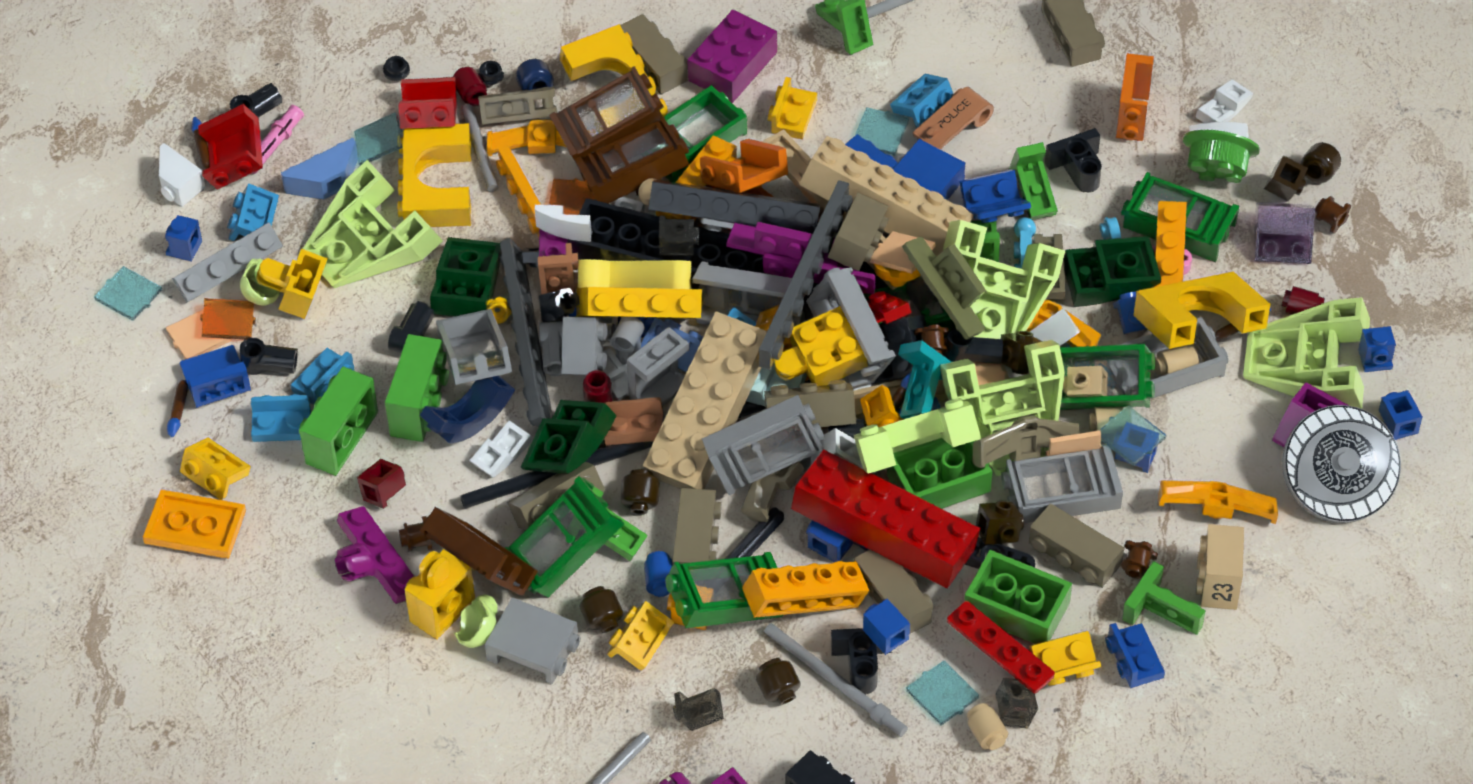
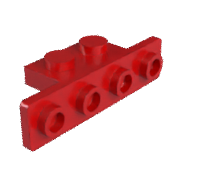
M969 601L962 603L947 617L948 624L1032 693H1038L1055 677V672Z

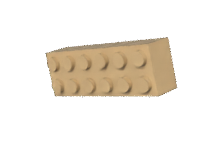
M826 136L812 157L799 183L800 186L828 201L838 180L849 183V195L852 196V203L857 193H860L889 206L884 216L889 218L884 229L885 232L891 234L894 231L933 241L936 247L932 251L936 257L943 252L949 223L957 220L971 222L974 216L965 207L951 203L944 199L941 194L925 189L915 180L901 176L894 172L891 167L881 165L870 159L867 154L855 151L846 146L841 140Z
M715 311L642 466L644 470L651 471L658 480L679 489H705L714 466L709 459L702 438L736 423L762 368L759 367V348L767 331Z

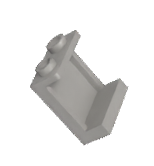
M670 327L666 328L627 359L629 400L660 397L662 406H664L676 396L685 377L678 370V358L689 351V343Z
M512 597L485 643L487 660L498 664L500 659L504 657L546 675V682L553 684L557 675L561 676L564 673L570 652L574 653L579 646L581 637L578 635L577 622Z

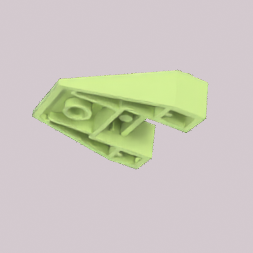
M368 160L345 180L303 247L304 250L328 258L322 275L334 288L421 261L443 242L415 210L395 229L376 211V208L395 190Z
M963 220L952 221L949 223L943 251L955 244L987 290L970 306L985 327L981 334L974 337L1001 339V334L1026 331L1059 278L1065 250L1041 243L1027 245L1022 269L980 257L987 227Z
M1363 298L1333 300L1267 323L1266 329L1248 332L1243 372L1244 379L1292 397L1298 393L1306 382L1349 406L1362 409L1364 385L1356 366L1338 367L1340 343L1360 342L1362 329H1369L1370 317Z
M1048 340L1024 346L1029 374L983 385L978 384L975 364L969 359L940 365L947 397L949 400L961 398L962 401L966 400L972 404L981 439L1012 426L1014 421L1023 416L1035 415L1040 419L1059 421L1065 371L1060 345L1057 342ZM1041 447V457H1046V451L1049 450L1048 447ZM1010 454L988 463L996 476H1000L1001 472L1006 471V460L1011 459Z
M961 398L947 401L943 408L882 427L877 425L863 427L860 429L861 433L853 435L862 467L868 474L895 466L896 461L893 453L942 438L952 447H956L981 439L972 404L966 400L962 401Z

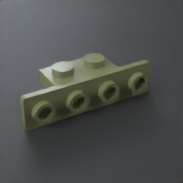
M923 237L906 242L902 248L923 277L925 283L939 300L942 308L945 309L952 319L957 330L966 340L981 334L985 327L970 306L987 290L956 245L953 244L947 247L936 257Z

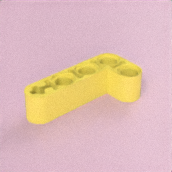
M578 260V288L691 289V261Z

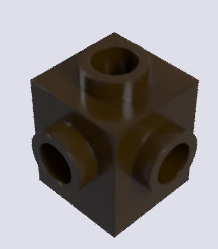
M1017 331L1016 333L1001 334L1003 341L1001 363L1011 368L1013 373L1029 374L1024 346L1043 342L1033 337L1034 334L1031 332Z
M1001 500L996 503H980L976 526L980 528L979 536L985 544L1004 545L1006 543H1016L1019 541L1020 530L1024 528L1023 514L1018 511L1013 502Z

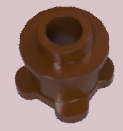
M1332 196L1327 199L1322 198L1315 208V213H1317L1316 220H1323L1331 225L1330 232L1334 234L1347 221L1351 205L1346 203L1343 207L1336 203Z
M929 325L928 327L915 329V335H921V341H924L940 354L947 352V347L944 346V335H948L949 328H943L940 325Z
M422 516V523L411 525L403 523L404 529L399 530L401 546H407L408 552L412 551L411 548L426 545L428 551L432 550L431 539L420 532L427 516Z
M1127 540L1124 547L1128 549L1126 559L1122 561L1121 567L1129 577L1142 578L1149 568L1150 560H1156L1158 553L1153 551L1152 544L1149 542Z

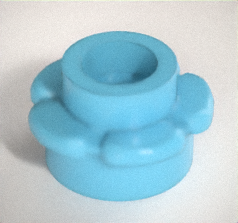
M1104 217V223H1100L1103 240L1121 238L1117 218L1108 219V217Z

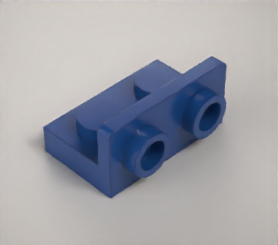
M1116 623L1109 625L1108 636L1105 637L1106 646L1110 654H1115L1119 675L1122 679L1126 678L1130 688L1164 678L1165 670L1142 623L1120 630Z

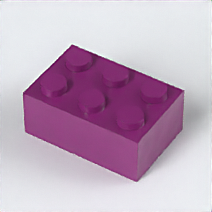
M732 9L687 59L688 81L703 89L712 85L718 92H723L729 101L733 103L776 55L777 31Z

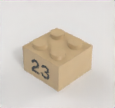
M1208 524L1206 536L1201 535L1197 555V570L1199 572L1196 580V595H1201V607L1237 610L1243 579L1244 527Z

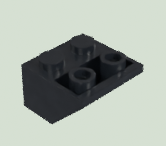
M924 315L898 319L888 324H878L885 337L884 341L888 343L889 351L893 350L896 357L874 383L904 378L907 374L911 373L913 365L899 356L898 353L901 344L921 341V335H915V329L927 327Z

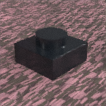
M539 247L524 248L522 252L523 263H530V267H538Z

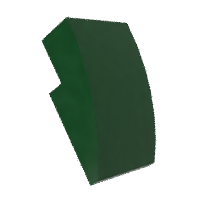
M1149 236L1094 240L1093 247L1065 250L1064 272L1074 307L1119 300V295L1134 291L1137 293L1139 290L1149 289L1161 283V276Z
M447 238L436 268V281L430 295V307L434 310V314L456 317L487 310V301L493 298L500 266V254H502L500 243Z
M560 400L553 417L542 419L521 468L529 471L569 474L582 465L596 451L609 432L617 415L606 403Z

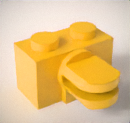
M302 248L297 261L292 259L290 266L266 258L259 266L256 279L258 284L284 293L278 308L279 310L305 319L328 258Z

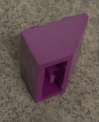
M1305 382L1291 400L1272 441L1284 447L1294 427L1306 416L1324 407L1347 404Z

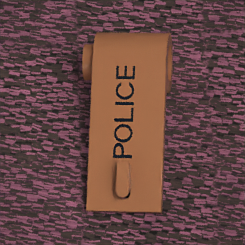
M970 87L960 88L948 102L913 131V136L941 150L970 123L976 127L983 126L992 116L994 106Z

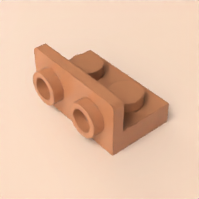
M566 243V255L538 257L541 294L570 288L573 293H576L578 288V272L574 273V270H578V253H572L571 243Z
M660 397L605 402L617 415L604 438L606 446L655 440L665 419Z

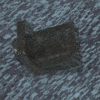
M712 688L689 698L680 691L674 693L675 705L673 706L675 718L691 731L724 719L721 695L717 689Z

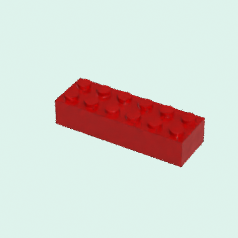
M824 449L795 486L791 505L792 510L946 589H948L974 552L980 531L979 527L872 473L868 474L864 469Z

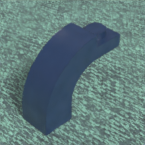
M499 375L475 380L469 391L455 404L445 408L425 406L419 416L428 422L427 427L431 431L439 434L448 443H458L471 438L490 424L506 406L515 389Z

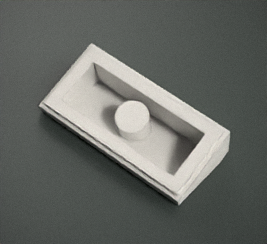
M1062 308L1030 332L1034 334L1033 337L1041 341L1053 340L1061 346L1077 335L1080 330L1066 310Z

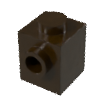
M1283 155L1275 165L1264 189L1289 201L1294 194L1299 196L1306 184L1303 178L1308 168Z

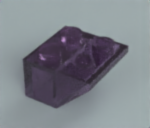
M1256 202L1254 226L1255 261L1311 264L1315 207L1308 204Z

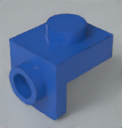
M1136 291L1119 295L1120 300L1114 302L1113 307L1118 309L1123 334L1147 330L1133 316Z

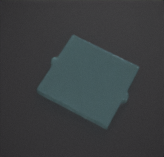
M866 107L855 135L858 134L865 140L871 141L883 153L895 156L909 123V118L892 114L888 110L884 112Z
M396 112L354 131L358 164L360 166L366 160L372 162L402 148L401 133L403 130L400 129L399 117Z
M123 266L111 279L106 280L107 284L94 298L101 304L134 321L145 308L151 306L150 303L162 291V287Z
M1129 405L1115 417H1110L1109 422L1099 430L1101 432V441L1133 466L1147 454H1152L1153 449L1166 439L1164 432Z
M945 660L930 671H924L919 679L906 687V691L941 726L957 714H963V710L979 699V694Z

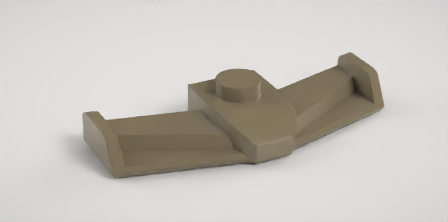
M1035 415L1020 417L1013 422L1012 426L973 442V464L982 468L985 467V464L1007 454H1010V458L1015 461L1041 457V447L1049 448L1050 438L1079 434V423L1040 419Z
M801 429L792 430L777 446L802 436ZM798 461L752 482L741 512L752 521L768 522V513L777 490H791L804 470L801 462Z

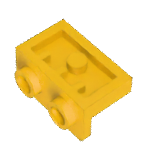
M785 77L783 85L777 87L775 95L776 104L775 106L771 105L768 112V121L771 122V133L776 134L784 129L790 137L803 140L817 102V93L791 87V78Z
M207 437L184 449L180 472L218 499L223 500L227 497L229 485L248 476L251 466Z
M647 601L638 608L635 606L630 608L623 618L626 625L622 630L618 628L608 642L612 646L607 653L611 658L619 654L641 671L646 668L674 624L673 620Z
M1082 631L1029 645L1030 652L1055 672V677L1048 683V686L1066 682L1065 676L1076 674V678L1093 675V669L1102 667L1100 661L1095 658L1089 631Z

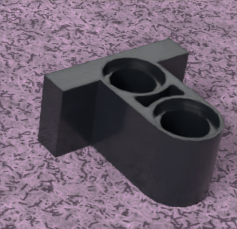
M1094 128L1046 145L1045 164L1048 169L1052 170L1064 166L1076 187L1087 193L1094 192L1100 186L1102 164L1096 155L1099 153L1100 134L1097 129Z
M863 628L831 630V656L848 655L850 683L865 695L872 693L878 683L877 654L884 653L863 631ZM860 674H868L869 676H860Z

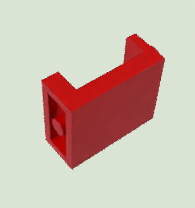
M455 77L401 79L402 101L398 104L400 129L455 126L457 110Z
M244 104L198 125L199 135L208 142L210 167L202 171V176L217 190L263 168L259 118Z

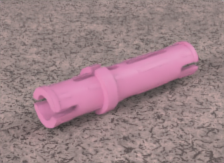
M291 105L280 120H275L271 125L272 129L261 141L263 164L282 141L292 135V129L304 117V113L299 107Z

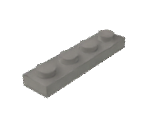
M268 222L172 279L187 303L246 269V265L251 259H263L283 247Z

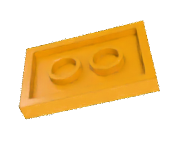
M161 489L143 535L144 544L229 559L246 513L245 504Z

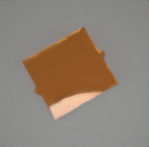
M577 178L574 180L553 179L549 205L563 206L565 215H579L586 198L595 200L586 181H579Z
M204 298L203 314L200 315V321L203 322L202 337L241 340L252 338V326L256 323V318L253 317L254 303L242 300Z

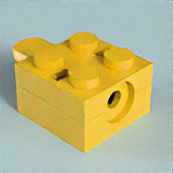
M841 306L794 326L790 336L792 348L783 351L779 360L775 359L776 374L781 379L788 381L807 373L811 383H816L817 386L829 385L830 381L840 380L868 367L867 359Z
M445 549L440 553L436 551L429 552L419 565L420 574L417 577H412L404 589L409 621L436 640L461 616V611L475 599L471 567Z

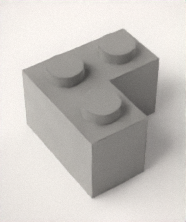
M563 317L562 374L587 375L591 371H603L606 368L607 355L606 352H603V347L612 346L610 340L616 329L615 324L612 323V318Z

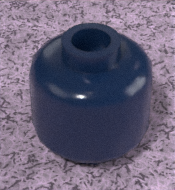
M528 59L519 65L516 71V80L521 91L554 86V78L548 65L540 59Z

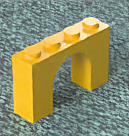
M620 24L561 46L559 60L570 81L601 70H611L624 75L630 72L634 66L640 75L645 73L641 56L635 54L632 48L631 37L628 32L624 33ZM648 76L647 78L653 86L648 89L652 96L656 93V86L652 77ZM634 88L633 94L628 100L599 113L606 126L610 128L645 108ZM661 98L660 101L664 108L660 112L664 117L668 113L665 101ZM595 115L594 127L599 134L604 129Z
M469 123L455 124V126L404 129L403 137L398 139L399 154H403V158H398L399 175H403V179H398V195L403 196L402 201L397 202L398 217H403V220H405L415 210L430 227L471 226L469 187L435 188L425 185L418 179L419 175L426 168L435 164L471 162Z
M1233 271L1139 290L1136 293L1133 316L1166 347L1172 349L1194 344L1197 318L1189 312L1191 310H1203L1219 314L1243 334L1267 328L1270 303Z
M577 288L580 305L576 306V317L701 318L702 289Z

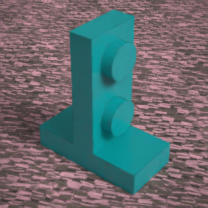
M924 341L901 344L898 355L913 365L900 414L901 418L907 419L931 411L938 381L943 380L940 365L951 363V361Z

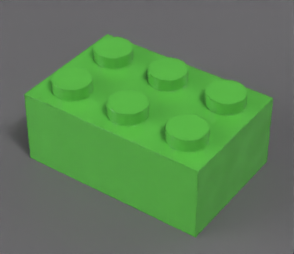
M408 334L385 400L391 437L424 442L427 431L431 432L427 427L428 422L419 415L425 406L440 407L442 398L440 391L442 386H446L448 383L449 369H445L447 355L446 352H443L442 340Z
M343 366L337 375L332 376L328 389L322 397L317 398L313 411L308 418L303 419L299 427L302 451L304 452L307 465L337 476L378 414L373 378Z
M942 438L893 453L896 465L887 468V476L892 484L941 509L991 492L992 470L989 464H985V467L982 468L973 464V442L975 441L952 447Z
M989 550L965 593L964 602L969 601L1005 632L1037 644L1051 640L1070 604L1072 583Z

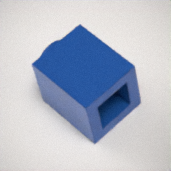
M887 598L879 604L871 605L863 614V631L886 655L909 640L910 622Z

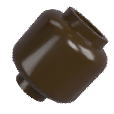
M1324 142L1311 146L1301 160V165L1308 168L1305 176L1316 183L1329 181L1341 166V156L1338 150L1331 144Z
M631 470L630 474L624 476L622 480L621 503L629 508L633 514H647L648 510L655 508L659 502V480L649 470Z
M598 586L583 594V600L579 607L589 629L601 630L602 633H607L618 627L617 622L622 618L623 610L613 590L605 589L604 586Z
M778 657L765 662L759 667L760 672L756 676V681L766 701H778L780 705H784L796 698L795 692L800 688L801 683L790 661H781Z

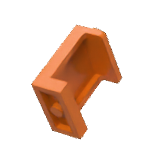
M1129 53L1126 55L1116 138L1143 141L1148 102L1133 99L1149 100L1154 56Z
M752 139L740 141L741 157L728 162L708 156L700 157V173L703 184L738 193L788 175L786 148Z

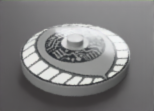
M1334 405L1314 411L1294 427L1284 446L1282 470L1289 492L1304 510L1328 522L1350 523L1373 515L1390 500L1399 482L1401 458L1393 435L1377 417L1357 407Z

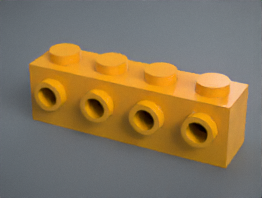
M713 135L676 183L719 188L702 183L700 157L708 156L730 162L738 159L737 146ZM656 211V216L691 225L698 218Z
M837 561L831 564L819 565L812 563L807 566L796 567L787 565L773 569L758 568L751 572L742 587L754 617L858 608L869 592L857 561Z

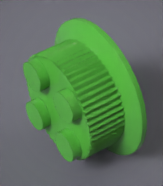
M1194 130L1187 132L1183 136V143L1190 148L1187 166L1198 173V178L1204 181H1214L1215 178H1219L1232 183H1240L1242 177L1246 176L1249 159L1256 157L1260 152V147L1257 143L1244 136L1230 132Z

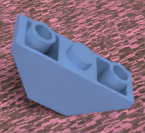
M354 138L338 143L336 146L281 172L283 188L286 194L324 200L338 193L345 180L354 172L358 161Z

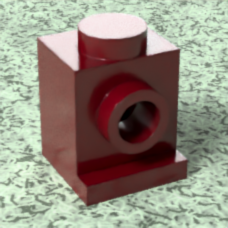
M379 459L357 477L363 501L383 509L388 506L387 500L406 486L402 467Z

